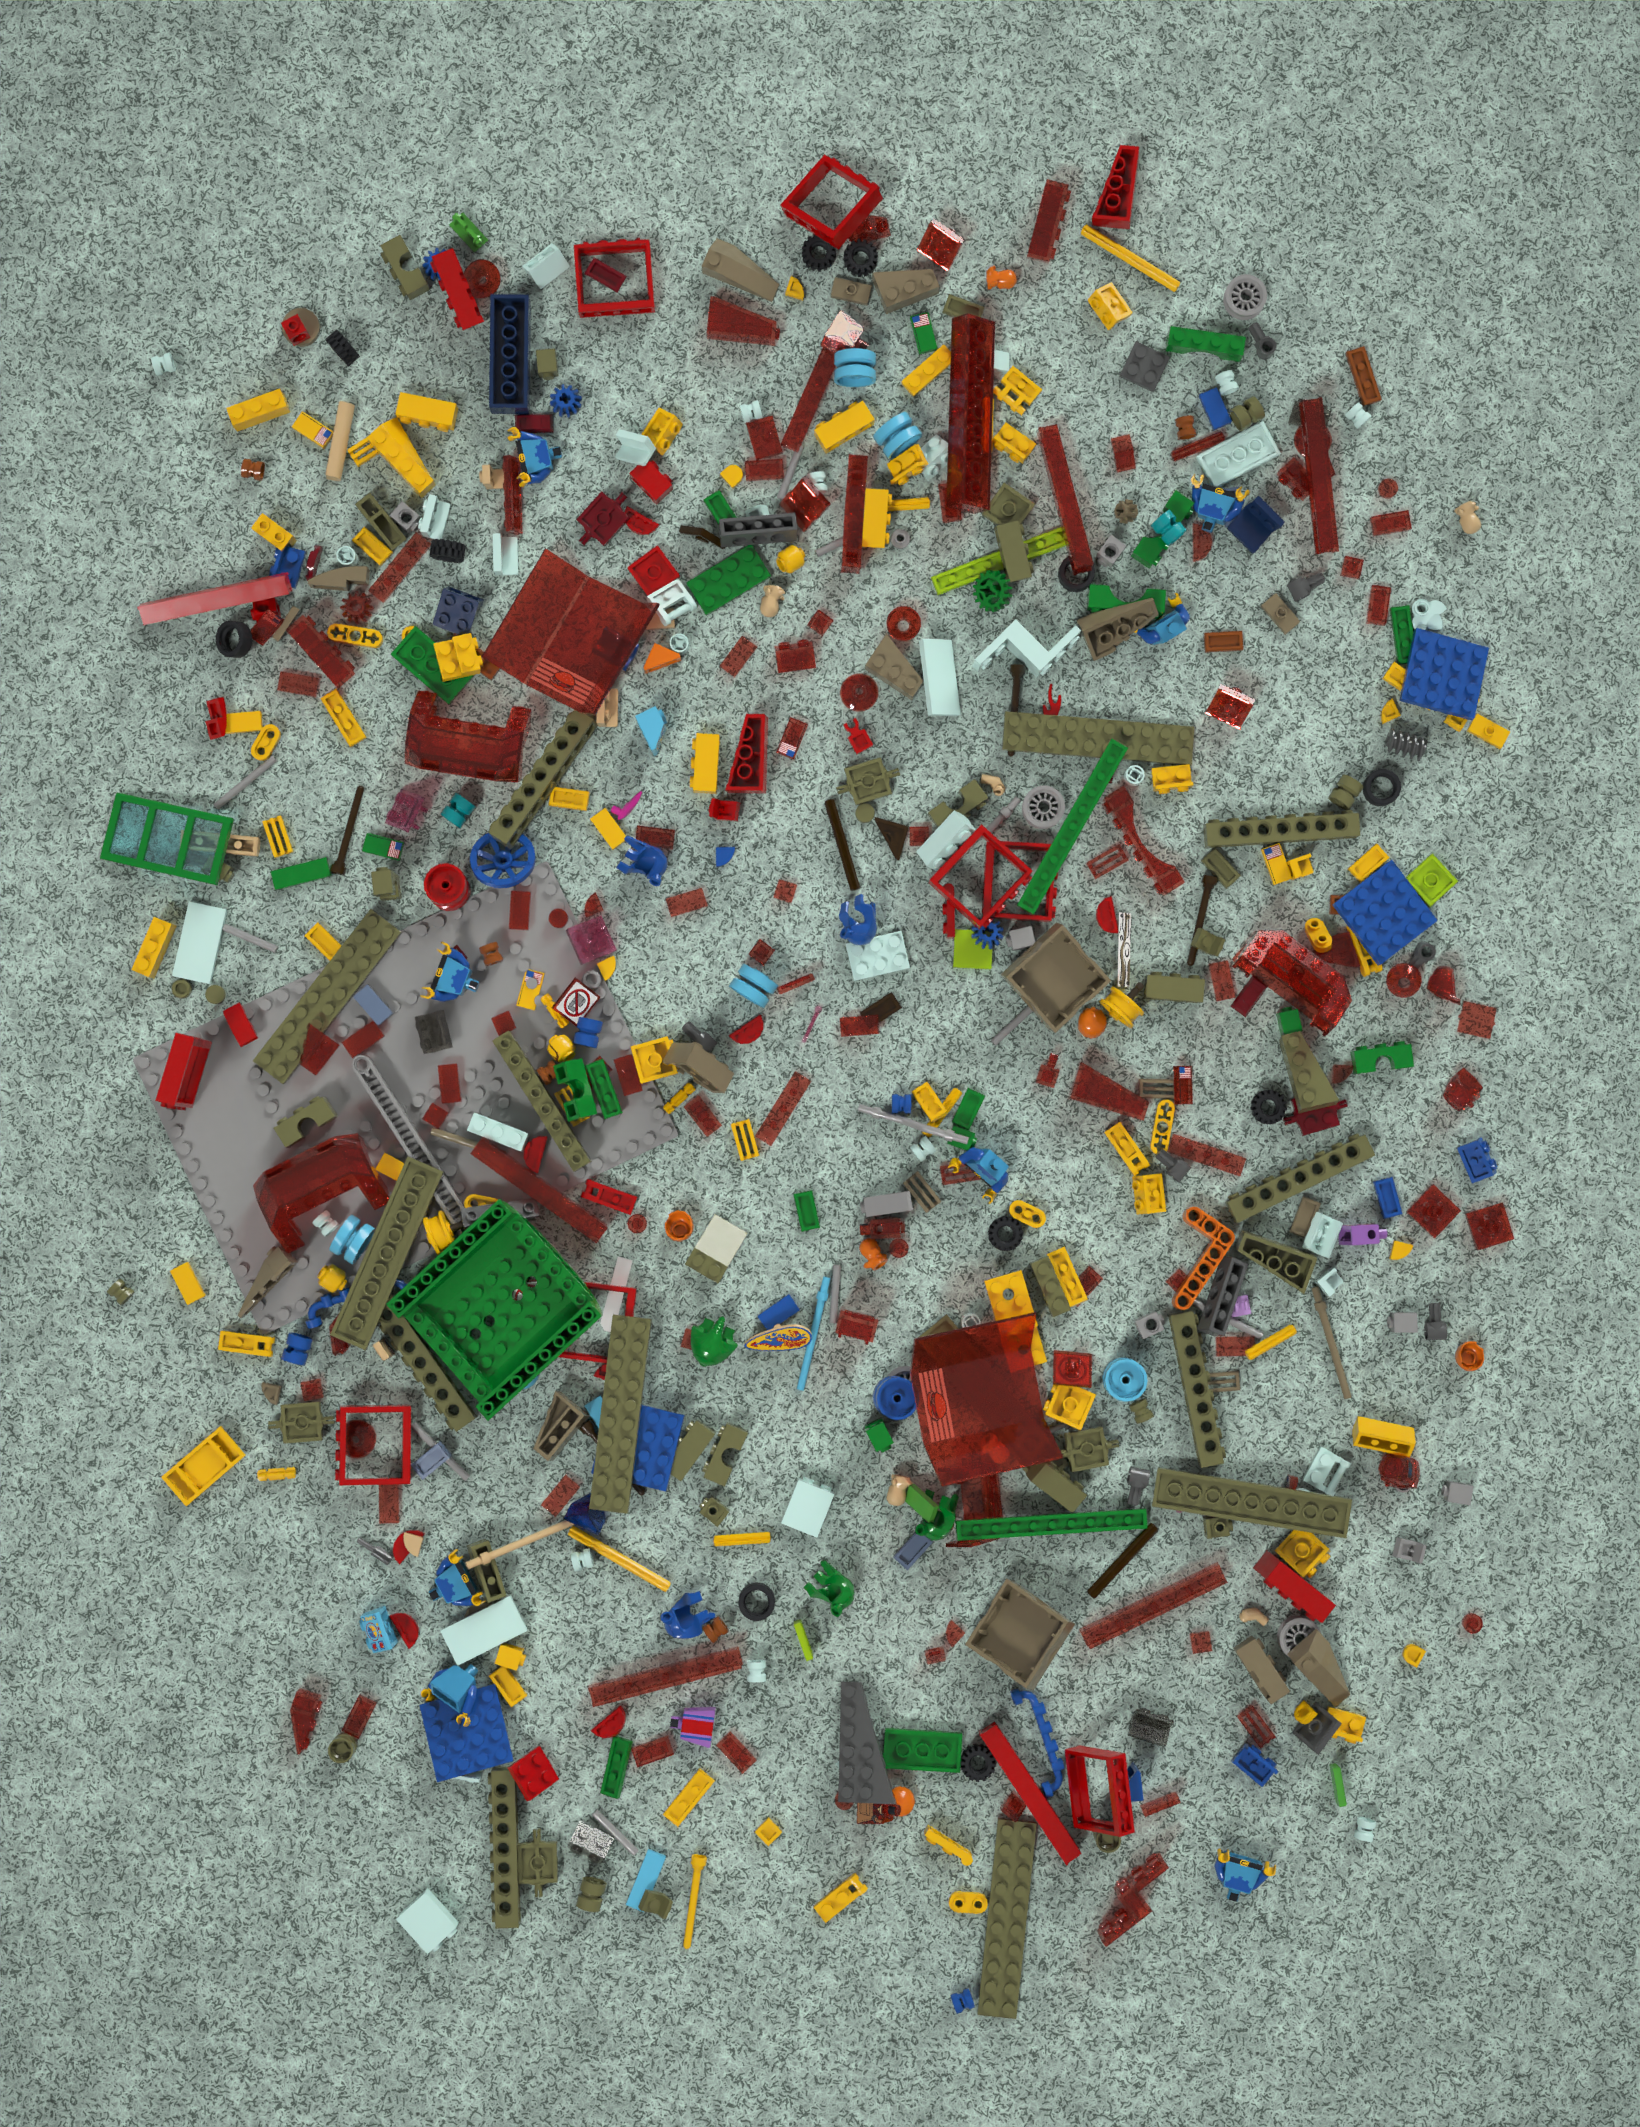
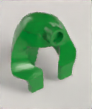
M724 1316L719 1317L715 1324L714 1321L705 1318L700 1326H692V1353L703 1367L721 1363L738 1347V1344L733 1341L735 1330L729 1327L724 1329Z
M926 1489L925 1494L933 1499L935 1492ZM954 1494L952 1498H948L942 1495L939 1503L940 1511L937 1510L934 1521L928 1523L922 1517V1521H920V1524L915 1529L916 1534L935 1541L943 1540L947 1537L955 1524V1510L959 1496Z
M822 1560L820 1564L827 1575H824L819 1570L813 1577L821 1585H830L822 1589H816L808 1582L803 1588L811 1598H819L829 1602L831 1613L839 1617L842 1614V1610L849 1607L854 1600V1586L848 1578L843 1576L826 1560Z

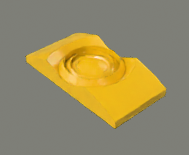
M220 1426L161 1478L183 1504L188 1506L234 1467L246 1454L223 1427Z

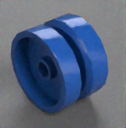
M895 1375L887 1376L880 1380L874 1387L872 1395L873 1404L877 1411L883 1416L894 1420H902L911 1416L917 1409L919 1395L915 1385L908 1379ZM895 1395H898L899 1397L896 1398L895 1402L893 1398Z

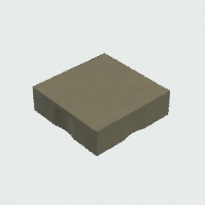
M1057 922L1000 974L1043 1024L1054 1033L1065 1025L1082 1005L1093 999L1111 982L1096 962L1085 954L1080 944L1064 925Z
M1006 1578L994 1597L988 1612L979 1621L965 1645L984 1659L996 1664L1006 1675L1024 1688L1034 1691L1075 1623L1015 1581Z

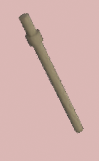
M1319 1286L1311 1288L1315 1299L1314 1306L1321 1319L1343 1397L1348 1399L1352 1396L1327 1316L1326 1302L1322 1299Z

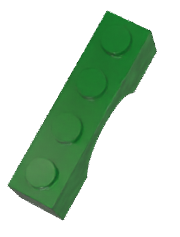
M1170 326L1167 333L1165 351L1180 354L1205 352L1214 354L1222 360L1240 362L1244 355L1246 337Z
M1175 490L1164 506L1163 512L1165 513L1170 509L1177 517L1176 522H1182L1184 518L1188 520L1193 513L1192 506L1194 502ZM1162 535L1154 538L1143 537L1131 557L1150 569L1152 565L1156 566L1161 560L1162 556H1160L1162 550L1167 551L1170 546L1163 542L1161 539Z
M1090 584L1088 587L1086 611L1094 613L1133 602H1124L1117 599L1112 594L1108 585ZM1147 588L1144 595L1133 602L1153 598L1159 614L1154 619H1158L1159 616H1163L1165 613L1166 590Z

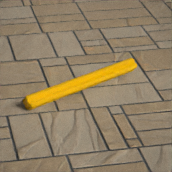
M1086 224L1082 228L1081 235L1173 292L1180 286L1178 280Z
M575 1526L570 1528L568 1532L570 1537L662 1591L666 1592L669 1589L671 1583L581 1529Z

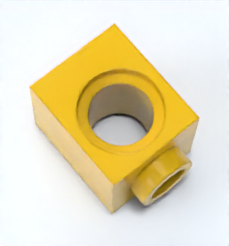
M505 1642L502 1643L495 1664L517 1671L519 1665L523 1666L526 1655L523 1654L524 1648Z

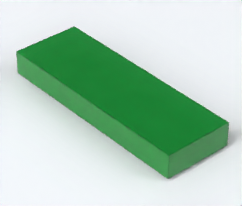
M1410 605L1391 607L1390 616L1397 664H1407L1413 638Z
M327 857L270 871L276 891L332 876Z
M603 1058L586 1064L585 1067L604 1119L623 1113Z
M620 1736L613 1737L600 1791L601 1794L615 1799L620 1798L633 1743L632 1740Z

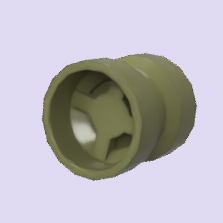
M121 1278L107 1290V1293L111 1297L114 1296L117 1303L121 1306L135 1293L131 1288L125 1286V1282Z
M1146 1398L1129 1405L1130 1411L1135 1412L1134 1419L1136 1424L1154 1417L1153 1412L1147 1408L1148 1402Z

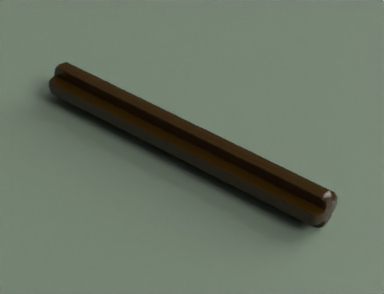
M826 800L824 804L850 890L860 889V884L835 800Z
M1150 1523L1147 1529H1144L1087 1590V1593L1095 1599L1158 1532V1528L1153 1523Z

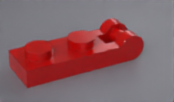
M950 883L945 884L943 887L954 896V886ZM946 900V903L942 904V914L946 915V922H943V934H946V938H955V907Z
M590 1179L586 1180L585 1184L587 1186L585 1191H582V1198L629 1215L632 1214L638 1197ZM594 1188L599 1189L597 1196L592 1195Z

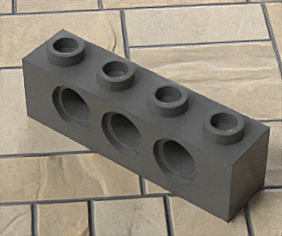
M795 513L719 519L721 547L797 541L798 529Z
M1223 1257L1218 1265L1198 1330L1212 1336H1225L1248 1267L1247 1263L1234 1257Z

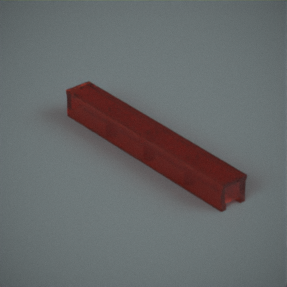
M1319 397L1299 402L1315 555L1339 552L1323 399Z
M1055 424L1042 428L1038 427L1037 436L1073 576L1092 571L1093 560L1058 426Z
M485 1137L480 1139L470 1153L596 1244L607 1230V1224Z
M1216 1562L1080 1628L1079 1631L1087 1647L1092 1649L1228 1582L1220 1565Z
M739 1646L591 1684L588 1690L591 1695L592 1706L597 1707L742 1669L743 1662Z

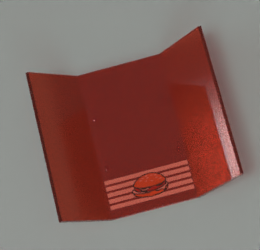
M545 548L483 653L482 658L523 684L577 712L596 716L660 604L642 603L587 576Z
M1036 1312L914 1338L910 1376L921 1435L926 1453L942 1487L1063 1458L1044 1419L1032 1357L1031 1344Z

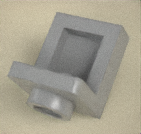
M1397 1537L1392 1556L1422 1564L1426 1545Z

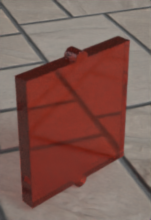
M1463 1001L1461 1014L1458 1015L1460 1019L1457 1032L1490 1039L1492 1028L1495 1025L1494 1019L1497 1008Z

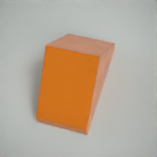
M654 643L644 665L645 673L647 674L680 662V654Z

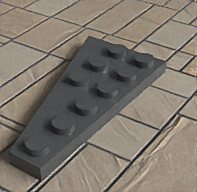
M841 1682L838 1802L897 1804L892 1793L890 1779H888L886 1765L878 1737L875 1734L874 1723L869 1713L862 1682Z

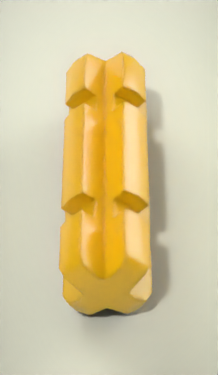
M545 994L540 999L541 1002L547 1006L546 1008L549 1013L558 1021L557 1024L560 1028L566 1027L569 1024L568 1019L563 1016L562 1012L556 1009L557 1004L552 1001V997L549 994Z
M687 1083L683 1090H680L670 1099V1102L663 1106V1109L668 1114H671L675 1107H678L688 1098L689 1094L691 1095L695 1091V1087L691 1083Z
M287 1467L286 1469L274 1468L268 1469V1471L262 1469L257 1472L259 1481H267V1479L281 1480L285 1479V1477L292 1479L296 1477L295 1467Z

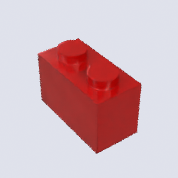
M651 460L645 466L637 465L629 474L630 478L657 505L673 490L671 484L673 481L667 474L662 475L659 472V466Z

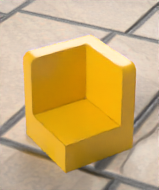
M1310 853L1287 862L1292 880L1314 872L1309 860L1311 857Z

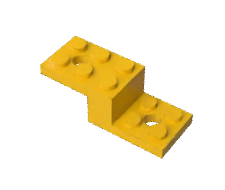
M1022 1270L985 1280V1287L994 1313L993 1318L1010 1373L1047 1362ZM1008 1288L1014 1293L1010 1300L1003 1297V1291ZM1021 1343L1028 1345V1351L1025 1354H1020L1017 1350L1018 1345Z

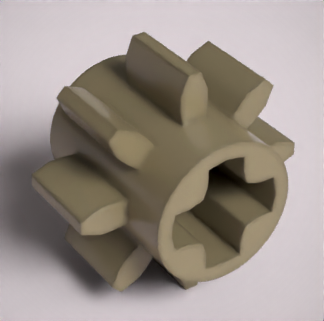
M1125 499V502L1119 501L1114 510L1115 518L1120 519V523L1124 524L1133 522L1138 515L1137 505L1133 504V500Z

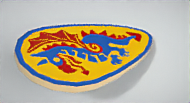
M776 1324L773 1329L750 1337L744 1342V1346L747 1349L758 1351L800 1349L810 1344L812 1332L802 1325L781 1326Z

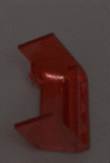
M994 1462L958 1464L938 1469V1473H950V1478L954 1484H961L964 1520L1003 1517L998 1468ZM1000 1538L955 1540L946 1543V1547H974Z

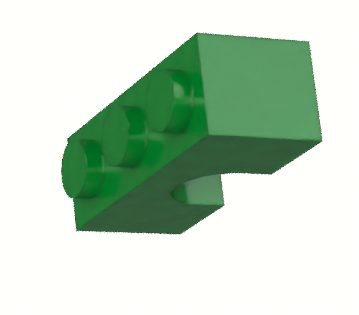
M1405 1041L1393 1042L1394 1046L1386 1047V1043L1376 1044L1373 1049H1367V1046L1355 1047L1356 1051L1350 1052L1353 1074L1376 1072L1375 1063L1380 1056L1388 1058L1391 1070L1414 1067L1411 1044L1405 1045Z
M583 1059L565 1061L554 1065L553 1068L558 1085L567 1084L573 1092L571 1101L563 1103L568 1122L596 1115V1105Z
M882 1417L864 1426L876 1452L881 1451L883 1453L892 1448L891 1444L894 1442Z

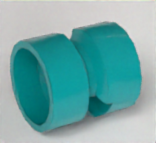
M1170 509L1151 525L1157 534L1162 535L1161 539L1167 546L1173 544L1187 531L1181 522H1176L1177 517Z
M455 793L450 800V806L446 805L440 815L461 829L466 822L465 817L470 816L476 807L464 797Z

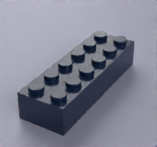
M490 294L489 409L492 414H530L531 301L529 295Z

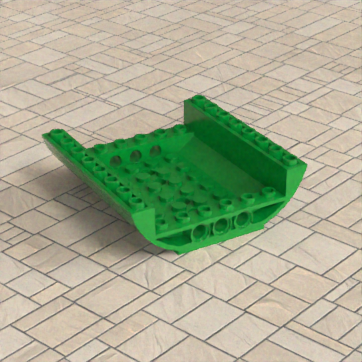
M501 1199L497 1200L386 1303L398 1319L406 1318L477 1399L479 1403L475 1407L487 1421L496 1415L603 1316L597 1300L585 1282L536 1227ZM531 1276L537 1280V1284L533 1288L527 1284L528 1278ZM516 1289L521 1290L523 1293V1297L519 1301L513 1297V1292ZM488 1315L493 1316L495 1319L493 1326H488L485 1322ZM474 1328L479 1329L481 1332L479 1339L472 1337L471 1333Z

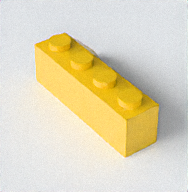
M397 417L381 424L367 437L369 444L378 451L421 498L436 486Z

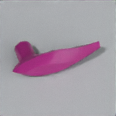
M638 792L622 809L613 806L611 813L617 815L618 820L625 818L638 803L642 792Z

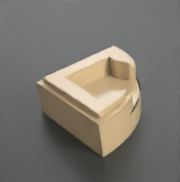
M405 1532L404 1544L406 1549L412 1555L418 1557L424 1537Z

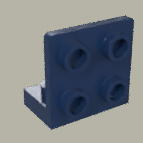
M1258 495L1244 506L1240 514L1227 526V529L1254 554L1271 533L1281 528L1285 521Z
M450 586L443 588L433 625L458 635L470 633L477 609L482 607L484 599Z

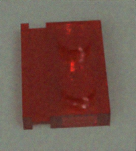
M773 416L746 423L756 461L783 454Z

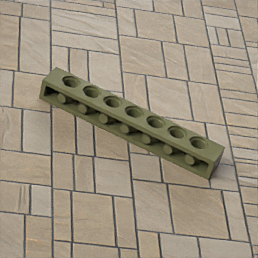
M577 708L568 714L562 728L560 727L556 731L553 741L546 745L541 758L535 761L531 772L523 778L522 785L513 792L508 805L502 808L498 819L490 825L488 833L493 839L509 849L513 848L598 727L593 718ZM578 728V731L575 734H571V731L573 729ZM563 744H567V747L565 749L560 750V747ZM556 759L555 764L549 765L551 760ZM541 775H546L543 780L538 781ZM535 790L532 796H527L528 792ZM519 806H524L522 811L516 812ZM513 821L510 827L505 828L508 822Z
M1353 810L1341 811V814H1334L1333 811L1323 812L1320 816H1315V813H1305L1303 817H1296V814L1284 815V818H1277L1276 815L1265 816V819L1258 820V817H1247L1246 821H1239V818L1227 819V822L1213 819L1208 820V823L1203 826L1205 848L1349 839L1360 836L1359 813H1353ZM1335 820H1339L1342 823L1343 827L1341 830L1334 826ZM1316 822H1321L1323 824V831H1319L1316 829ZM1297 823L1304 825V832H1299L1296 829ZM1278 824L1285 826L1286 831L1284 834L1278 832ZM1260 825L1267 829L1266 835L1259 833L1258 827ZM1240 827L1247 829V836H1242L1239 833ZM1221 828H1225L1228 830V837L1221 836Z
M508 1030L492 1040L573 1172L591 1163V1159L512 1032Z
M1356 1133L1348 1137V1142L1344 1144L1338 1142L1332 1145V1150L1326 1153L1324 1150L1314 1154L1315 1158L1309 1161L1307 1158L1296 1163L1297 1167L1293 1169L1287 1167L1279 1171L1280 1175L1275 1178L1271 1175L1262 1180L1263 1183L1258 1186L1252 1184L1246 1187V1192L1240 1195L1236 1192L1228 1196L1229 1200L1225 1204L1234 1222L1239 1223L1375 1156L1366 1135L1359 1136ZM1349 1146L1353 1147L1355 1151L1352 1157H1349L1346 1153ZM1331 1155L1337 1157V1163L1334 1166L1329 1162ZM1315 1163L1320 1166L1318 1174L1312 1171V1166ZM1297 1172L1303 1174V1180L1299 1183L1295 1180ZM1280 1180L1286 1183V1188L1283 1191H1280L1277 1187ZM1264 1188L1269 1192L1267 1199H1262L1260 1196V1192ZM1246 1197L1252 1200L1249 1208L1243 1205V1200Z
M392 1294L390 1295L388 1302L393 1298ZM386 1305L384 1311L386 1309L391 1311V1309ZM393 1312L391 1320H386L382 1314L379 1328L384 1335L388 1334L392 1339L390 1343L396 1351L399 1350L403 1355L401 1359L404 1364L413 1369L414 1372L412 1374L418 1383L422 1382L425 1388L423 1390L429 1398L432 1397L436 1402L434 1406L440 1414L443 1413L445 1415L448 1427L451 1430L455 1429L457 1432L477 1418L473 1409L406 1318L398 1319ZM397 1325L401 1326L404 1330L402 1336H398L395 1333ZM408 1341L413 1342L415 1345L413 1352L406 1349ZM418 1357L425 1359V1367L417 1365ZM429 1373H434L437 1376L435 1383L428 1381ZM440 1389L447 1390L448 1397L446 1399H442L439 1396ZM451 1405L458 1406L459 1413L457 1415L450 1412Z
M1192 1310L1169 1314L1168 1317L1198 1465L1204 1468L1224 1464L1223 1458H1226L1224 1446L1221 1447L1219 1439H1222L1220 1427L1217 1428L1216 1420H1218L1216 1408L1213 1409L1212 1406L1214 1394L1212 1389L1209 1390L1208 1382L1211 1381L1209 1371H1205L1204 1363H1207L1205 1352H1201L1200 1344H1203L1201 1333L1197 1332L1196 1325H1199L1198 1316ZM1185 1326H1189L1191 1329V1333L1187 1337L1182 1335V1329ZM1193 1345L1195 1351L1192 1355L1188 1356L1185 1352L1186 1347ZM1193 1364H1197L1199 1368L1196 1374H1191L1189 1371L1190 1366ZM1197 1383H1201L1203 1386V1390L1200 1393H1194L1193 1387ZM1201 1402L1206 1404L1204 1412H1198L1197 1406ZM1209 1421V1430L1202 1431L1201 1424ZM1212 1440L1214 1447L1211 1450H1206L1205 1443Z
M509 1766L493 1767L491 1773H488V1785L492 1787V1792H489L488 1801L489 1804H492V1812H489V1824H493V1831H490L489 1839L490 1844L493 1843V1851H490V1863H494V1871H491V1883H494V1890L491 1891V1902H495V1910H492V1922H495V1929L519 1928L521 1923L517 1847L519 1843L517 1784L507 1768ZM498 1785H506L507 1791H499ZM505 1804L508 1810L503 1812L499 1810L498 1805ZM505 1823L508 1826V1830H500L499 1824ZM506 1843L509 1849L503 1851L500 1849L499 1844ZM507 1863L510 1869L502 1870L500 1864ZM506 1882L509 1884L510 1889L504 1890L500 1884ZM507 1902L511 1908L503 1909L501 1903Z

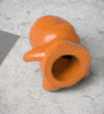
M995 266L986 270L988 290L996 286L999 289H1011L1015 286L1017 278L1014 271L1007 269L998 272Z
M866 1238L860 1243L859 1250L868 1260L863 1265L864 1268H872L875 1271L887 1263V1255L881 1253V1248L875 1239Z

